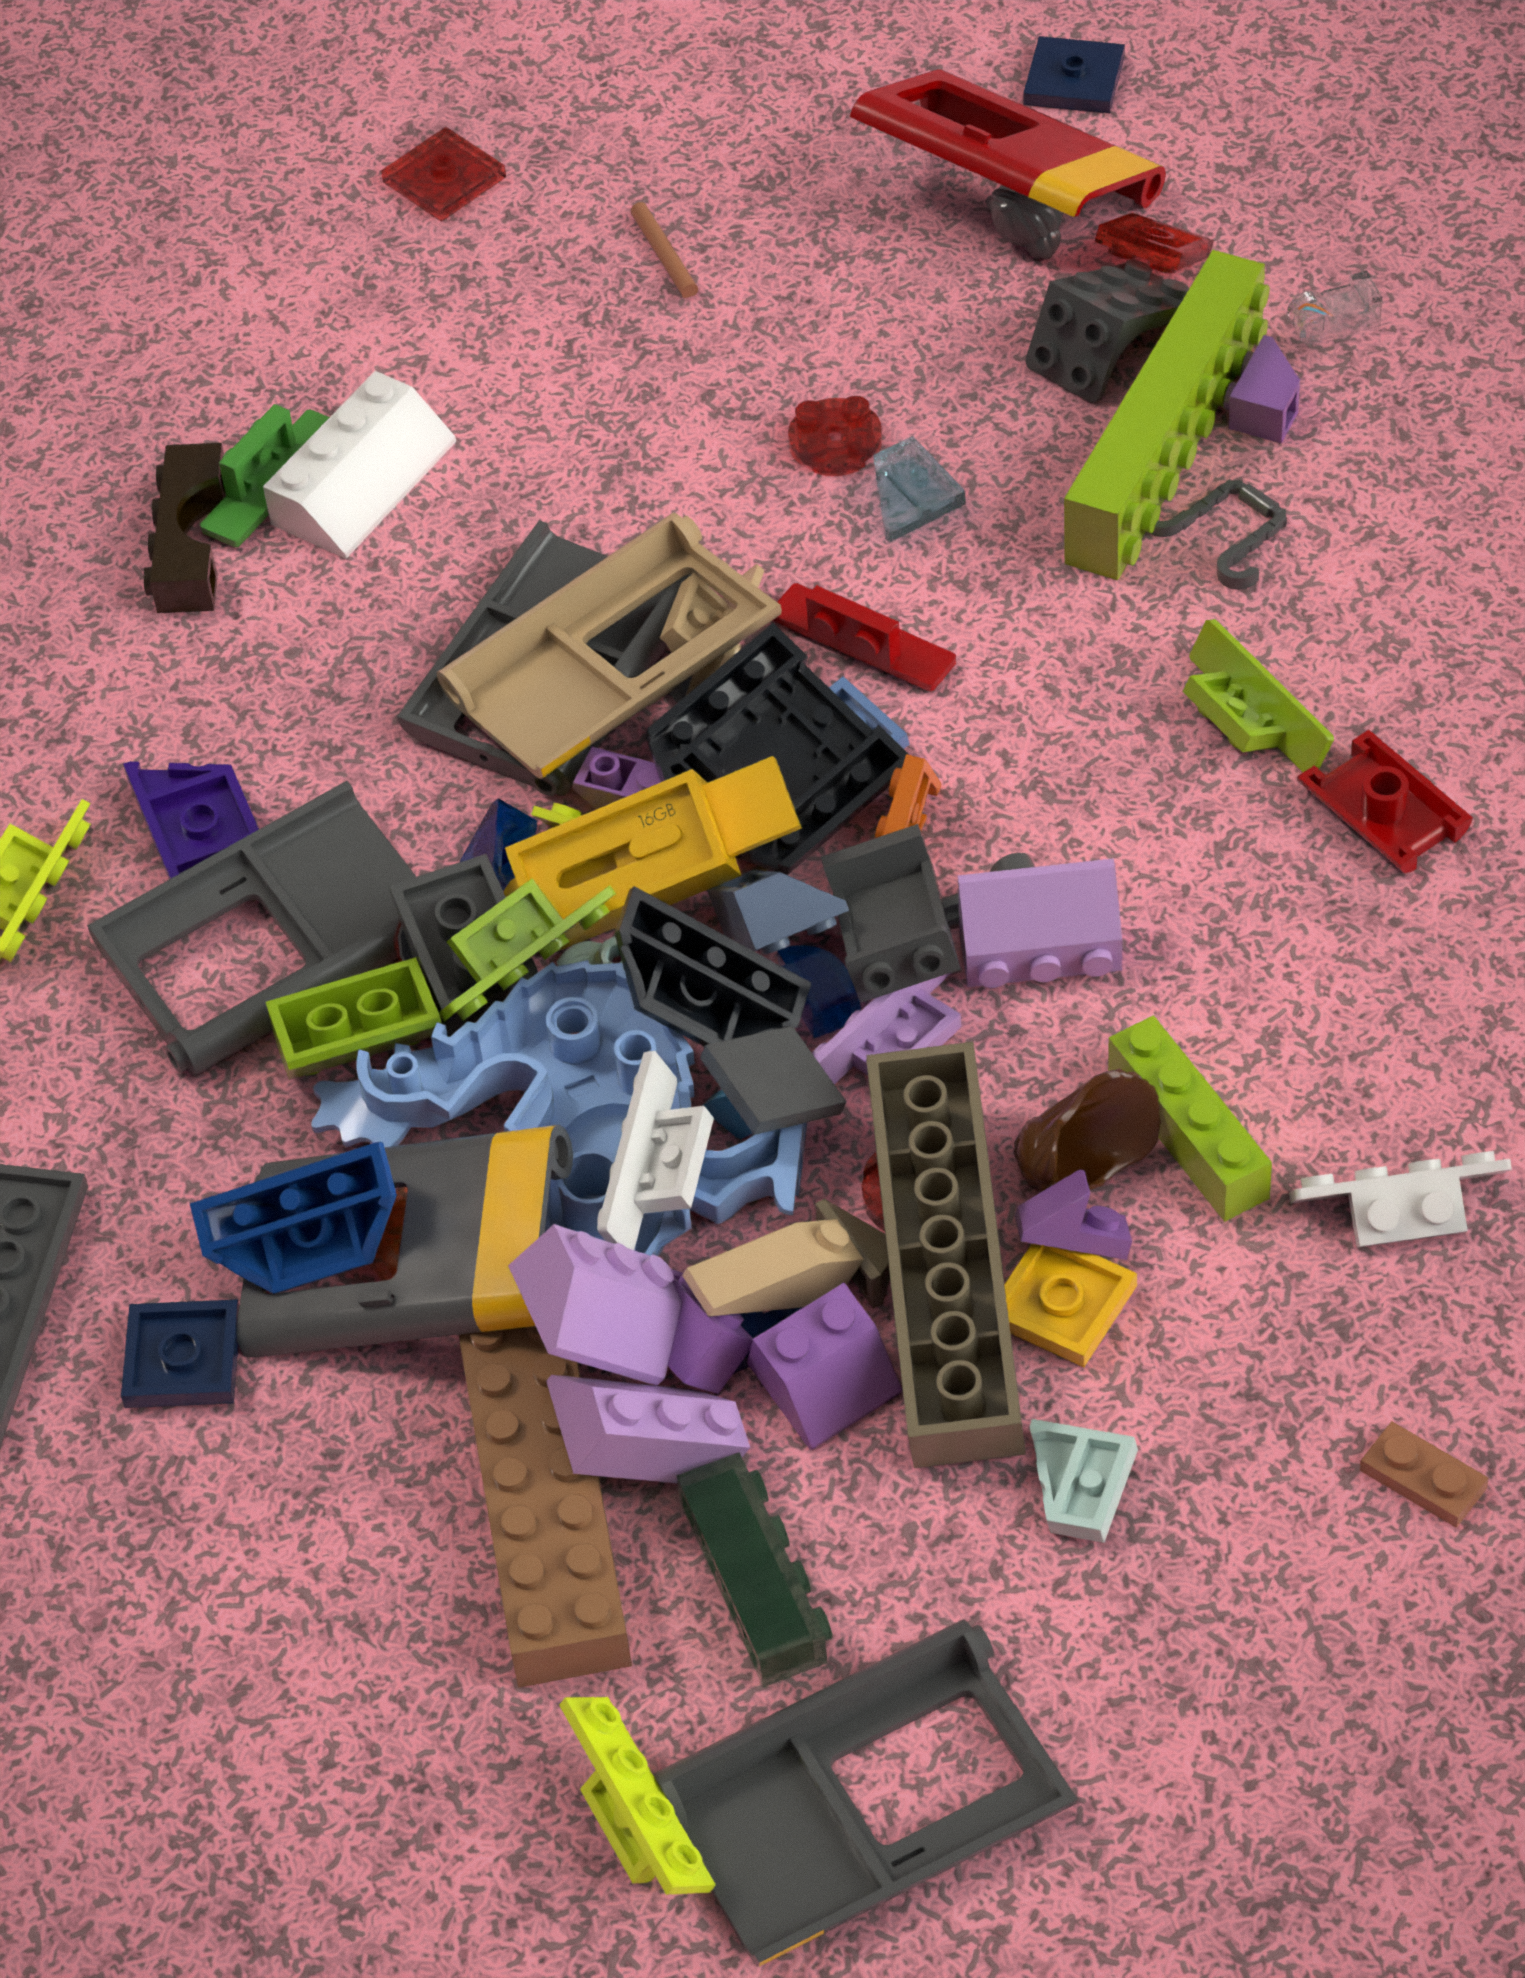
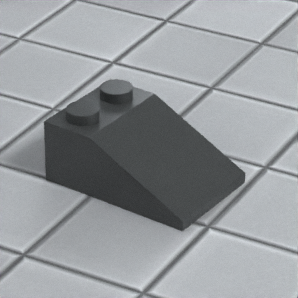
M487 854L389 886L390 894L412 957L417 958L438 1013L477 984L447 941L506 898ZM533 958L523 963L529 972L522 978L528 980L538 973ZM518 981L505 990L502 989L499 983H496L483 993L488 1003L464 1021H462L457 1013L445 1022L440 1017L441 1023L446 1025L447 1036L451 1037L468 1021L476 1023L495 1001L504 1002Z

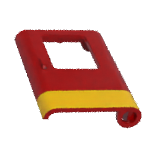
M942 69L933 70L865 92L856 100L849 116L1072 217L1079 216L1083 205L1087 201L1112 191L1134 200L1137 205L1143 208H1147L1160 195L1165 183L1166 171L1162 165ZM920 100L921 107L911 102Z

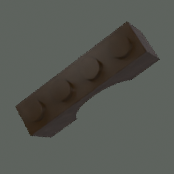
M222 443L166 445L164 464L156 466V485L160 498H153L152 519L156 532H149L148 554L150 561H152V566L144 568V589L147 596H153L157 613L214 611L218 575L211 545L196 541L186 534L195 522L209 514L226 496L219 462L224 456Z

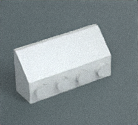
M374 371L263 486L271 525L347 559L456 443V437L412 386Z

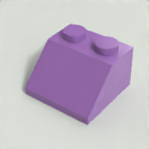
M845 1283L832 1289L752 1340L747 1364L810 1450L902 1393V1388L876 1325Z

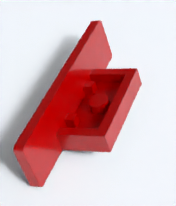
M794 583L777 601L781 605L782 612L781 615L772 621L927 691H934L956 665L955 653L900 629L899 621L818 585L812 590L799 583Z

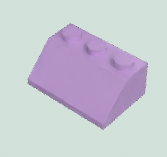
M1114 858L958 875L960 942L967 987L984 986L996 988L1012 982L1030 980L1049 982L1058 977L1085 974L1097 977L1112 971H1122V931Z
M553 1224L508 1265L548 1354L653 1385H658L665 1379L682 1301L672 1282L674 1280L673 1272L663 1259L656 1255L650 1256L629 1249L620 1243L613 1244L592 1237L583 1231L577 1232Z
M551 1375L546 1381L573 1474L714 1487L720 1485L750 1449L735 1401L693 1389Z

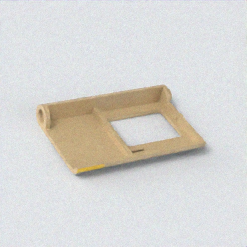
M671 513L437 671V678L443 691L458 710L532 774L542 779L648 705L654 704L674 690L673 688L781 615V605L731 568L725 561L719 559L699 543L702 540V534L696 523L689 516L682 518L676 513ZM695 573L703 582L736 606L734 611L634 678L624 676L586 645L590 639L688 574Z

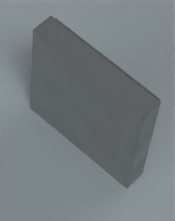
M793 1026L705 1045L700 1057L754 1135L840 1115L847 1102Z

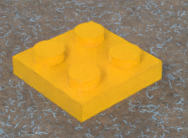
M1031 1244L1004 1284L1010 1332L1023 1340L1081 1367H1085L1137 1287V1273L1095 1254Z

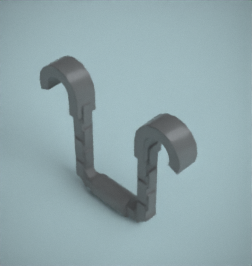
M1229 479L1188 510H1183L1170 520H1158L1154 527V532L1150 534L1159 537L1173 536L1185 530L1197 518L1202 517L1213 506L1218 505L1229 497V494H1239V500L1264 517H1272V519L1243 539L1239 544H1233L1218 557V580L1230 589L1241 590L1256 584L1259 580V568L1250 566L1247 570L1240 572L1229 568L1246 557L1249 552L1262 545L1266 539L1268 540L1278 533L1282 527H1286L1287 517L1286 509H1282L1275 500L1252 485H1246L1243 483V480Z

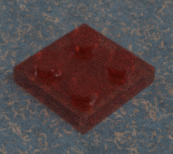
M1133 212L1099 224L1095 238L1096 243L1109 247V254L1123 259H1134L1135 256L1150 261L1149 267L1164 273H1176V270L1191 267L1192 264L1207 259L1214 243L1213 239Z

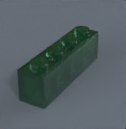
M739 1452L676 1475L680 1505L762 1687L764 1688L827 1664L826 1641L833 1639L830 1624L822 1607L819 1606L812 1609L806 1594L811 1592V1587L800 1560L794 1562L789 1560L784 1548L789 1547L790 1543L780 1516L777 1514L770 1517L763 1504L768 1502L769 1499L759 1471L756 1469L749 1472Z

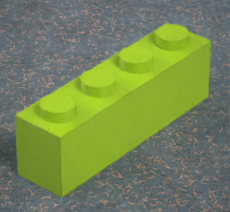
M1154 1015L1110 1036L1108 1043V1071L1122 1069L1127 1072H1136L1155 1087L1159 1097L1158 1104L1161 1120L1158 1138L1225 1222L1270 1199L1271 1160Z

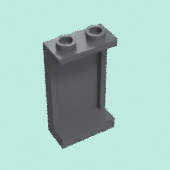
M918 824L821 856L823 869L833 896L845 900L849 911L838 915L847 953L845 964L860 1003L961 970L934 866Z

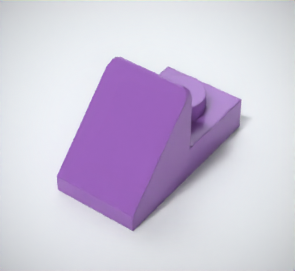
M1084 1170L1074 1172L1017 1206L1015 1213L1021 1242L1127 1260L1132 1238L1125 1215H1120L1115 1210L1104 1206H1093L1090 1209H1086L1090 1190Z

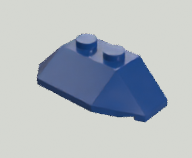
M375 1142L190 1203V1208L202 1256L216 1264L223 1265L244 1279L276 1294L372 1264L397 1194L383 1142Z

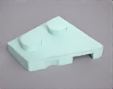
M1032 1419L1030 1431L1035 1447L1036 1465L1050 1533L1104 1543L1138 1451L1135 1437Z

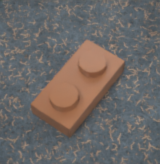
M1393 1421L1390 1422L1360 1461L1361 1472L1456 1528L1488 1486L1489 1477Z

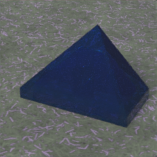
M498 798L489 807L460 862L487 854L500 886L504 891L509 882L515 878L505 847L536 835L537 820Z

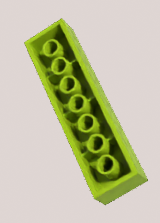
M1212 250L1064 498L1065 565L1118 580L1127 564L1133 566L1136 563L1141 551L1144 534L1146 532H1154V527L1160 517L1162 503L1164 500L1171 501L1178 487L1180 472L1183 468L1190 469L1194 462L1199 439L1201 437L1208 438L1215 421V412L1219 406L1224 407V399L1230 383L1234 381L1236 376H1241V368L1247 352L1251 351L1254 345L1258 346L1263 335L1267 333L1268 320L1263 318V310L1268 301L1270 287L1264 284V263L1217 250Z

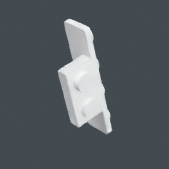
M656 1051L643 1053L639 1071L634 1078V1090L629 1109L622 1123L621 1139L615 1161L610 1168V1180L603 1207L600 1209L597 1218L598 1233L605 1241L613 1244L620 1243L632 1250H635L645 1213L690 1209L692 1207L714 1117L705 1106L671 1110L678 1083L677 1077Z
M1494 1151L1461 1156L1462 1166L1442 1168L1440 1159H1431L1409 1163V1173L1388 1176L1387 1166L1354 1171L1356 1181L1334 1183L1333 1174L1311 1176L1301 1179L1302 1188L1295 1189L1289 1193L1290 1204L1348 1196L1357 1248L1464 1233L1468 1229L1460 1180L1504 1174L1512 1170L1511 1160L1495 1161Z

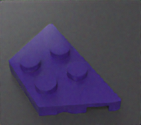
M137 761L123 763L126 777L169 879L259 830L235 772L229 764L193 766L189 763H169L168 770L141 769L140 763Z

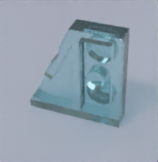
M914 436L873 455L885 539L889 543L966 504L965 490Z

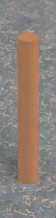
M644 202L634 204L630 211L631 215L682 297L688 298L698 293V286Z

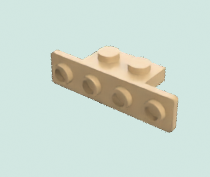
M756 564L742 576L756 587H759L764 569ZM693 573L681 583L660 639L667 644L671 652H674L734 611L736 606L724 597L721 598ZM737 644L693 674L686 695L739 652L741 645Z

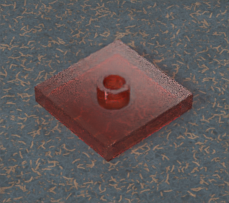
M446 126L381 170L383 183L441 222L506 178L504 164Z

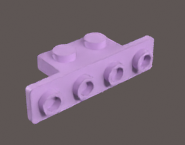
M951 973L874 998L863 1010L855 1011L846 1021L844 1028L828 1043L820 1044L812 1054L834 1085L853 1066L868 1075L866 1055L942 1046L962 1027L961 1014L930 995Z

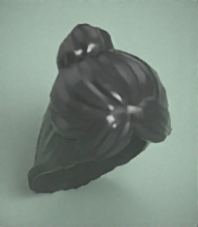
M1003 185L987 197L985 203L992 214V220L997 232L1004 240L1026 247L1029 254L1037 259H1050L1060 245L1061 234L1059 226L1062 221L1063 212Z

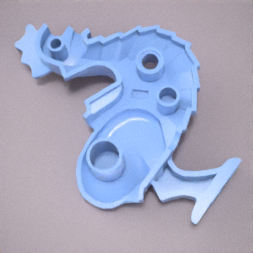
M586 960L556 966L552 962L528 980L521 977L504 1002L495 1001L476 1023L466 1022L451 1037L447 1036L446 1025L437 1022L431 1036L433 1047L411 1051L409 1045L395 1043L394 1055L388 1059L386 1069H372L369 1052L359 1049L356 1062L359 1080L349 1082L319 1081L314 1085V1095L320 1099L321 1105L311 1122L314 1133L336 1129L340 1132L342 1143L345 1147H350L360 1142H369L371 1144L383 1142L384 1147L398 1146L411 1127L433 1128L467 1113L495 1095L506 1091H525L521 1100L503 1125L504 1132L560 1124L569 1134L573 1150V1166L568 1178L550 1180L545 1232L555 1224L577 1232L583 1231L592 1237L604 1240L597 1230L598 1213L603 1207L610 1180V1168L616 1158L622 1135V1123L627 1116L634 1090V1078L639 1071L643 1053L656 1051L677 1077L678 1083L671 1107L672 1110L691 1107L690 1098L695 1097L694 1085L689 1066L695 1064L694 1051L683 1035L634 1009L622 963L590 965L589 961ZM807 1122L756 1134L744 1142L723 1151L706 1149L692 1207L690 1209L645 1213L640 1226L635 1251L650 1256H659L665 1245L691 1229L690 1210L710 1219L716 1224H721L731 1218L747 1203L771 1196L774 1197L775 1204L780 1212L785 1215H793L795 1195L799 1196Z

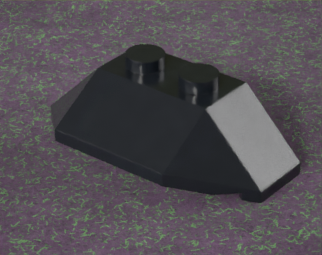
M635 886L629 889L614 934L636 1011L704 1047L708 1044L793 1026L794 1029L798 1027L811 982Z

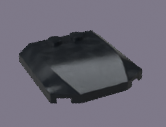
M772 623L648 727L646 739L661 782L693 769L709 783L774 756L802 829L735 857L788 875L890 786L894 770L897 767L902 768L906 754H910L880 725L872 730L806 666L808 656Z

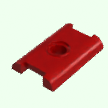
M1369 729L1352 740V758L1325 775L1313 765L1297 776L1300 784L1404 873L1416 870L1418 856L1446 837L1453 843H1456L1469 829L1473 820L1470 814Z

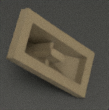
M826 1199L815 1203L816 1220L837 1219L864 1258L851 1279L873 1309L882 1305L890 1281L885 1233Z

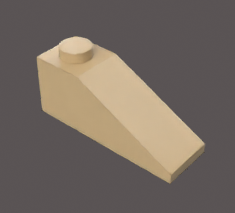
M837 1219L797 1222L690 1266L682 1276L708 1317L805 1307L842 1283H845L847 1286L864 1258Z

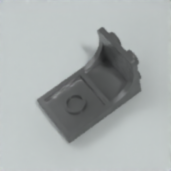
M1127 260L1123 264L1102 266L1098 270L1077 272L1073 276L1050 281L1026 355V365L1030 370L1089 402L1100 401L1104 396L1113 368L1125 348L1142 332L1168 325L1188 292L1189 287L1177 280L1163 279L1152 273L1153 268L1150 265L1138 260Z

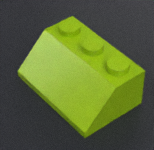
M416 957L266 1002L277 1047L289 1080L304 1075H314L324 1069L357 1061L359 1049L369 1052V1057H371L372 1055L394 1049L395 1043L404 1045L417 1044L422 1040L431 1038L437 1022L442 1024Z

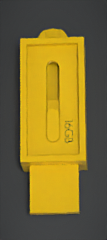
M774 756L709 783L691 769L505 847L515 878L506 886L504 895L505 897L509 896L530 879H533L562 919H565L610 885L616 893L604 903L610 912L586 930L583 929L580 923H577L564 934L570 942L560 949L563 950L616 928L629 889L633 886L668 905H672L742 876L735 856L802 828Z

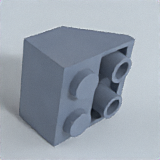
M751 870L741 874L742 876L707 890L724 935L754 952L760 950L761 955L773 953L791 944L788 936L806 930L808 935H813L825 931L837 924L835 916L849 911L845 900L781 872Z

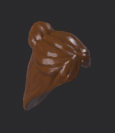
M1122 1069L1106 1071L1093 1076L1087 1083L1045 1110L1040 1116L1028 1120L1014 1141L1015 1148L1013 1150L1023 1177L1026 1178L1028 1185L1036 1188L1041 1193L1074 1172L1084 1170L1089 1190L1091 1191L1103 1186L1105 1182L1124 1168L1145 1158L1158 1142L1161 1124L1158 1104L1159 1097L1155 1087L1136 1072H1127Z

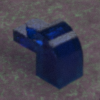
M806 945L788 946L777 951L778 965L811 982L801 1017L814 1039L843 1028L848 1018L855 1011L861 1010L860 1000L848 970L835 955L824 949Z

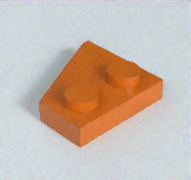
M906 754L902 768L897 767L894 770L889 786V796L893 800L888 816L882 815L878 822L875 838L916 824L919 825L922 831L927 819V814L922 813L927 794L937 796L942 785L925 758Z

